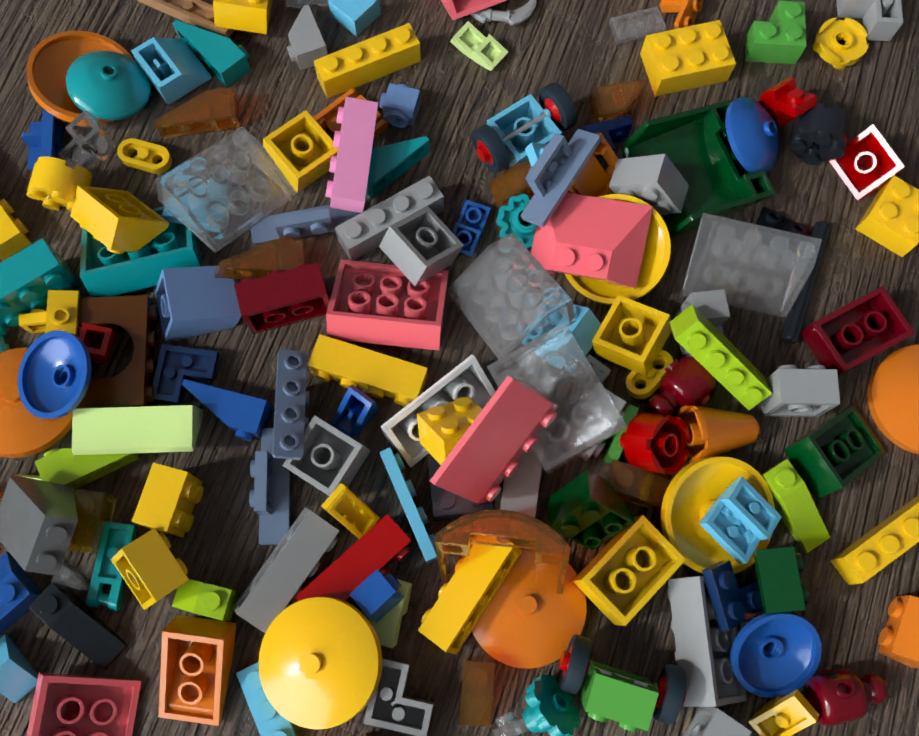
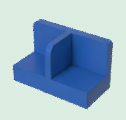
M43 110L42 122H31L30 133H23L21 137L29 147L27 168L31 172L39 157L45 156L62 159L64 123L46 110Z

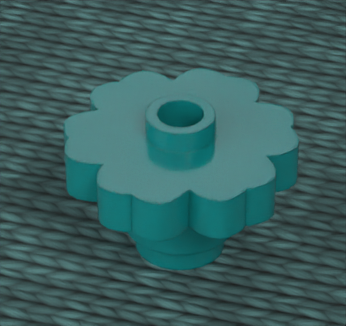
M526 194L510 197L508 206L500 207L496 219L497 226L502 228L499 237L505 241L507 246L512 247L517 244L521 250L532 248L537 228L535 224L527 222L528 225L523 226L519 222V219H522V212L530 202Z
M542 674L526 687L525 700L527 705L522 713V719L528 730L533 733L548 731L550 736H572L574 730L580 726V714L573 706L574 698L572 694L561 690L552 675Z

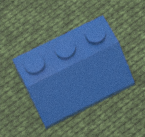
M7 551L0 556V635L30 609L28 606L42 593L40 588Z

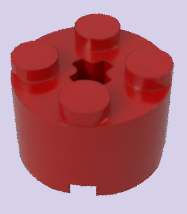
M640 412L631 420L626 432H623L620 436V446L624 449L625 456L634 469L659 474H674L681 470L687 461L689 450H685L686 440L690 441V433L686 423L679 417Z

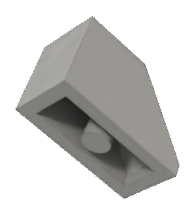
M309 4L304 5L288 33L290 46L286 47L291 62L296 61L300 71L315 66L314 60L328 55L325 42Z

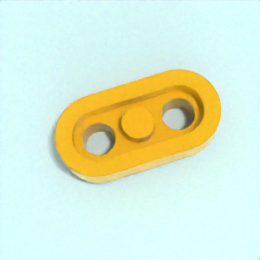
M129 138L122 141L117 149L119 158L128 167L161 174L169 170L172 165L171 155L161 145ZM138 153L135 157L131 158L132 154Z
M661 350L647 377L631 371L626 378V388L629 395L635 399L650 397L659 388L661 376L666 372L664 369L673 362L672 356L668 352ZM657 365L663 366V368L660 370H657L654 367ZM640 384L646 386L644 389L636 388V386Z

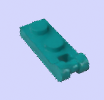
M105 521L87 596L88 607L98 608L100 605L108 606L109 610L119 611L121 609L124 599L125 581L111 559L121 548L135 540L138 526ZM104 584L112 585L110 594L103 593Z

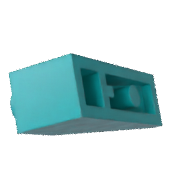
M178 20L173 22L179 39L185 41L196 57L226 88L251 70L247 60L249 55L240 44L236 46L230 38Z
M424 136L373 148L366 196L371 200L430 153L429 139Z

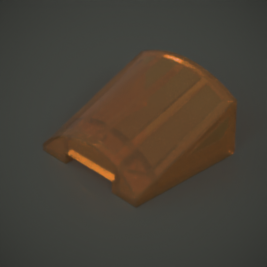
M510 510L479 511L451 522L435 535V546L442 582H448L452 554L469 556L470 544L536 550L535 562L558 565L557 593L563 594L570 546L551 527L532 516Z

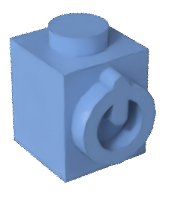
M389 83L387 92H383L380 98L379 107L383 109V119L395 127L414 126L421 104L420 90L410 88L404 84L396 85Z

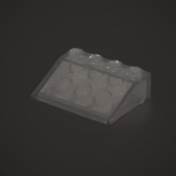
M242 126L156 179L158 201L214 253L297 197L296 191L261 142Z
M703 213L681 295L688 297L693 292L725 289L729 306L786 317L815 266L822 239Z
M513 233L489 245L447 289L450 297L502 364L576 322L573 300Z
M566 323L559 325L487 366L498 387L509 375L530 383L559 405L554 411L557 413L556 418L549 427H542L536 435L538 441L533 447L547 474L576 459L627 427Z

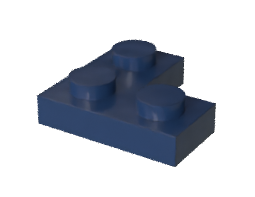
M162 344L152 384L153 399L156 402L181 405L184 391L183 380L192 378L214 381L220 354L217 351Z
M730 560L720 561L702 570L719 630H731L763 612L758 582L746 581L738 586Z

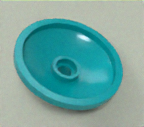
M105 50L89 52L78 57L67 71L66 87L71 100L78 108L93 117L104 120L126 119L139 113L149 100V78L135 60L124 54Z

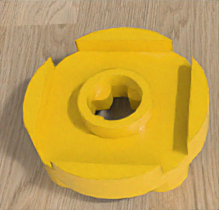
M836 17L827 20L816 34L813 49L824 61L831 64L834 68L841 70L846 66L857 63L868 49L866 41L868 35L865 28L857 21L850 18H845L844 21L836 20ZM843 39L846 42L844 45H841L837 42V40L840 41Z

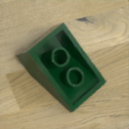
M854 405L847 407L784 449L791 463L817 499L844 488L887 453Z

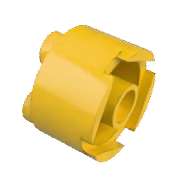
M39 157L34 164L26 195L32 199L43 201L42 206L47 209L58 211L61 206L71 211L77 185L90 187L93 175L87 169L77 164L75 169L66 166V160L54 157Z

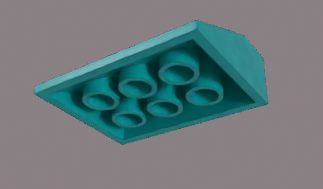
M165 206L152 210L161 216ZM169 223L166 230L137 252L124 251L123 254L108 251L103 243L94 239L90 232L82 228L80 278L91 297H113L156 286L164 268L202 266L197 233L191 224Z

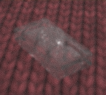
M658 6L612 17L609 21L617 44L645 38L646 35L666 30V25Z
M513 712L495 718L496 723L490 725L494 736H517L527 730L523 717L519 713L513 715Z

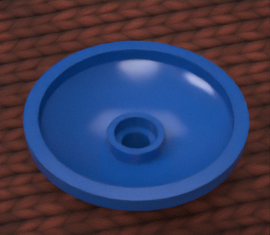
M739 97L729 104L726 111V132L730 146L737 160L747 171L756 173L764 170L765 173H768L773 169L779 153L777 125L769 112L759 102L749 97Z
M51 331L37 338L27 349L18 372V391L23 405L31 414L44 419H58L72 412L82 401L88 390L92 372L90 355L84 342L72 333Z
M794 612L764 613L748 622L736 636L730 653L732 672L740 685L754 695L766 698L788 695L805 685L807 680L815 673L821 659V640L811 623Z

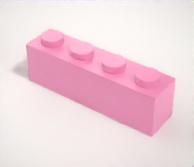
M345 97L344 107H338L336 123L342 125L341 131H335L333 147L338 148L337 156L331 155L329 172L334 173L333 181L328 180L326 197L331 198L330 208L358 213L363 212L378 102Z

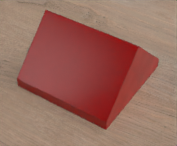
M875 124L846 144L845 154L842 158L829 160L857 201L880 190L893 175L898 176L906 168Z

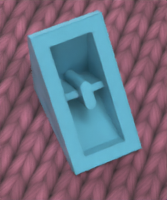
M328 0L331 17L356 37L381 15L380 0Z
M5 634L0 638V693L13 703H18L36 688L38 674L8 634Z

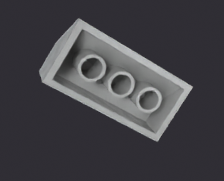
M704 576L668 579L669 588L667 594L671 603V628L674 633L676 646L675 661L686 672V698L683 707H718L747 701L746 689L735 678L730 664L731 648L738 635L737 626L731 630H719Z

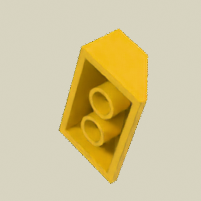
M77 185L70 216L80 224L81 228L90 232L94 239L103 243L110 252L123 254L124 251L137 252L169 226L167 220L128 191Z

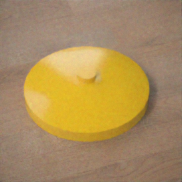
M609 194L598 197L649 205L639 198L624 194ZM653 208L636 289L611 285L604 280L565 274L566 278L580 294L601 304L612 305L618 295L634 301L644 297L661 281L670 261V236L664 220Z
M724 456L704 457L686 465L670 482L661 506L662 532L664 537L686 559L683 564L690 569L702 573L703 569L715 563L730 560L733 572L736 574L755 562L754 555L752 554L748 563L739 564L699 524L714 502L738 477H743L775 509L773 496L766 481L749 464ZM771 536L768 540H760L755 551L766 549Z
M333 597L307 598L288 606L277 615L268 627L259 652V675L269 702L286 720L308 729L332 728L357 716L374 696L382 672L381 646L371 622L355 606Z

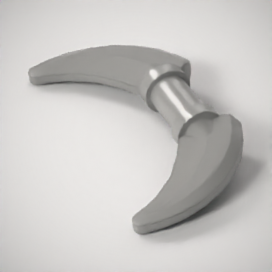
M529 0L524 6L513 11H497L485 8L470 15L485 24L491 21L506 22L511 26L517 25L527 20L533 14L536 8V0Z

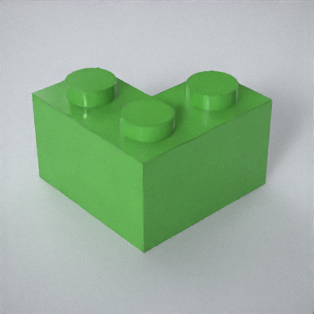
M779 0L769 22L754 21L745 38V61L796 64L806 48L805 2Z

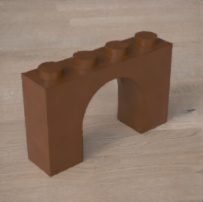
M148 295L79 298L78 326L82 327L83 323L111 328L114 332L128 334L133 340L134 353L129 365L118 375L110 378L91 379L84 398L76 408L152 406V403L155 402L152 384L153 375H155L157 360L154 358V348L158 347L155 321L159 320V308Z

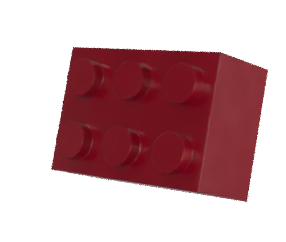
M307 262L298 265L295 269L288 271L276 270L271 272L269 276L261 278L249 277L243 279L241 283L234 284L241 316L252 334L326 315L330 302L319 263Z
M881 286L815 321L800 334L819 363L825 366L826 369H837L839 377L900 344L915 334V332L885 288Z

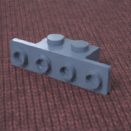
M578 129L569 143H567L565 136L554 134L525 178L534 196L521 214V218L524 221L540 227H544L600 143L601 138L599 135Z
M330 205L253 218L249 220L252 242L254 245H262L333 232L335 227L357 216L358 212L330 208Z
M285 349L278 351L272 456L274 458L301 460L303 458L304 431L309 422L308 417H305V408H308L309 391H306V352Z
M274 428L262 429L261 451H255V460H251L250 474L252 478H255L254 489L250 490L249 503L250 507H254V512L259 514V544L278 545L290 529L291 471L282 466L286 459L274 458L272 456Z

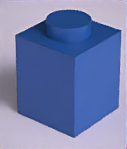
M378 569L349 594L364 614L377 623L404 598L398 590L402 585L390 572L385 575Z

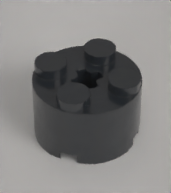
M817 103L816 106L797 118L794 117L790 149L795 155L803 158L805 164L816 165L820 161L838 159L844 156L850 117L843 108L835 105L833 109L824 108L825 103Z

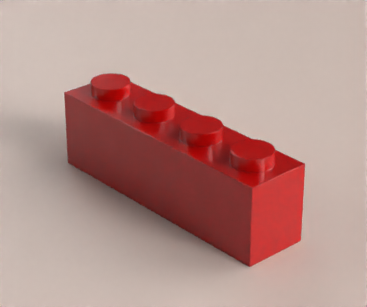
M387 514L295 597L298 601L313 597H333L346 602L350 601L354 604L356 602L349 594L376 569L386 575L389 572L386 567L394 560L399 563L411 552L409 546L412 544V541Z

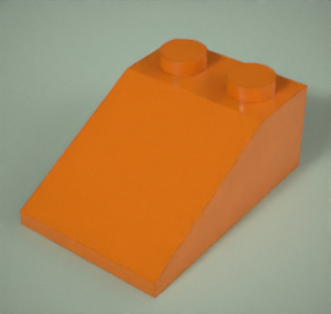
M176 615L162 631L158 717L214 726L220 725L234 655L236 623Z

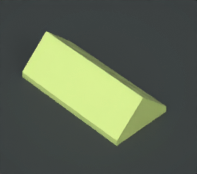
M194 405L76 408L73 410L72 453L73 455L193 452L204 415L203 409Z

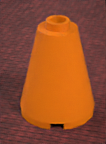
M685 405L680 408L676 417L681 418L686 423L689 429L690 441L686 440L685 450H689V463L704 457L718 456L754 443L760 434V425L750 414L696 405Z

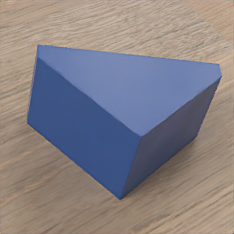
M349 386L330 425L356 440L378 412L375 401L355 386Z

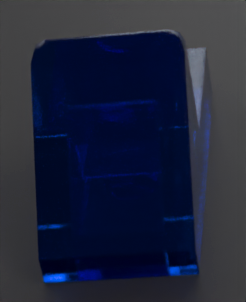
M630 115L580 127L579 129L591 133H602L614 151L613 142L616 143L626 139L629 136L633 122Z

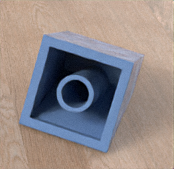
M231 265L162 269L154 293L156 304L159 308V320L164 343L236 327L242 316L234 284H238V278L236 275H233Z

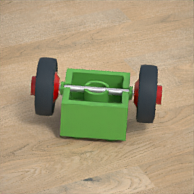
M573 635L567 650L562 652L559 669H561L559 687L561 690L571 694H577L581 687L579 697L585 712H589L588 716L600 722H607V719L617 721L621 728L631 732H638V728L648 731L652 716L655 720L665 724H673L686 698V672L683 668L673 664H666L660 673L657 683L653 682L652 684L646 677L590 660L591 640L581 635Z

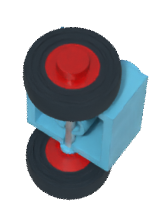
M550 83L539 91L540 105L529 94L488 119L487 125L484 124L471 133L472 142L478 157L491 172L499 173L509 166L515 175L520 174L531 167L525 148L530 143L548 144L555 133L562 135L563 131L570 129L577 123L575 105L561 85Z

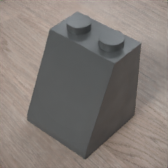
M10 475L0 502V542L24 571L58 576L78 523L74 489L72 486Z

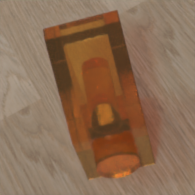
M644 80L593 87L589 103L595 127L610 129L621 125L640 99L645 86Z
M529 161L515 164L489 182L496 208L508 205V201L512 196L526 194L529 200L532 199L534 193L525 179L531 168Z
M463 660L459 725L490 727L495 674L494 662Z

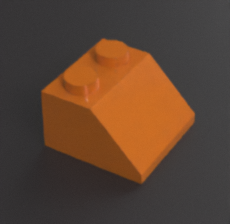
M911 595L896 596L888 607L889 619L887 625L882 629L878 638L880 644L878 653L908 667L919 669V598Z

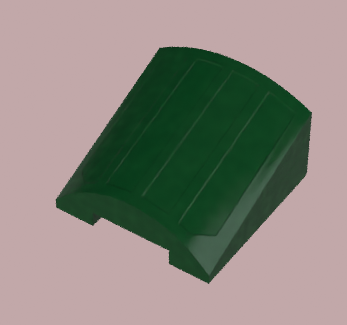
M730 100L648 120L622 145L623 158L666 154L688 183L689 187L681 213L660 215L667 226L670 239L776 194L764 170L750 173L740 164L732 151L725 122L726 111L731 103Z

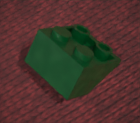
M588 469L547 498L548 527L591 550H594L635 523L634 517L611 483Z
M794 546L754 551L753 555L763 613L806 610L805 604L809 603L808 589L806 584L801 585L799 572H803V561L801 554L795 553Z

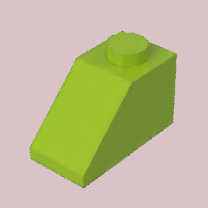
M189 579L177 588L172 607L221 621H231L234 611L233 606L237 602L239 591Z

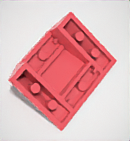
M566 193L544 227L537 226L535 230L528 270L554 275L555 272L604 280L611 285L636 289L653 206Z

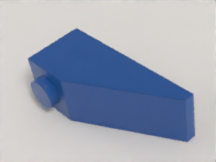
M186 379L183 380L182 385L235 432V437L246 441H252L253 437L261 439V431L266 427L272 408L267 400Z

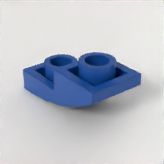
M467 199L465 200L458 222L455 223L452 232L464 245L459 253L473 257L491 213L490 207Z

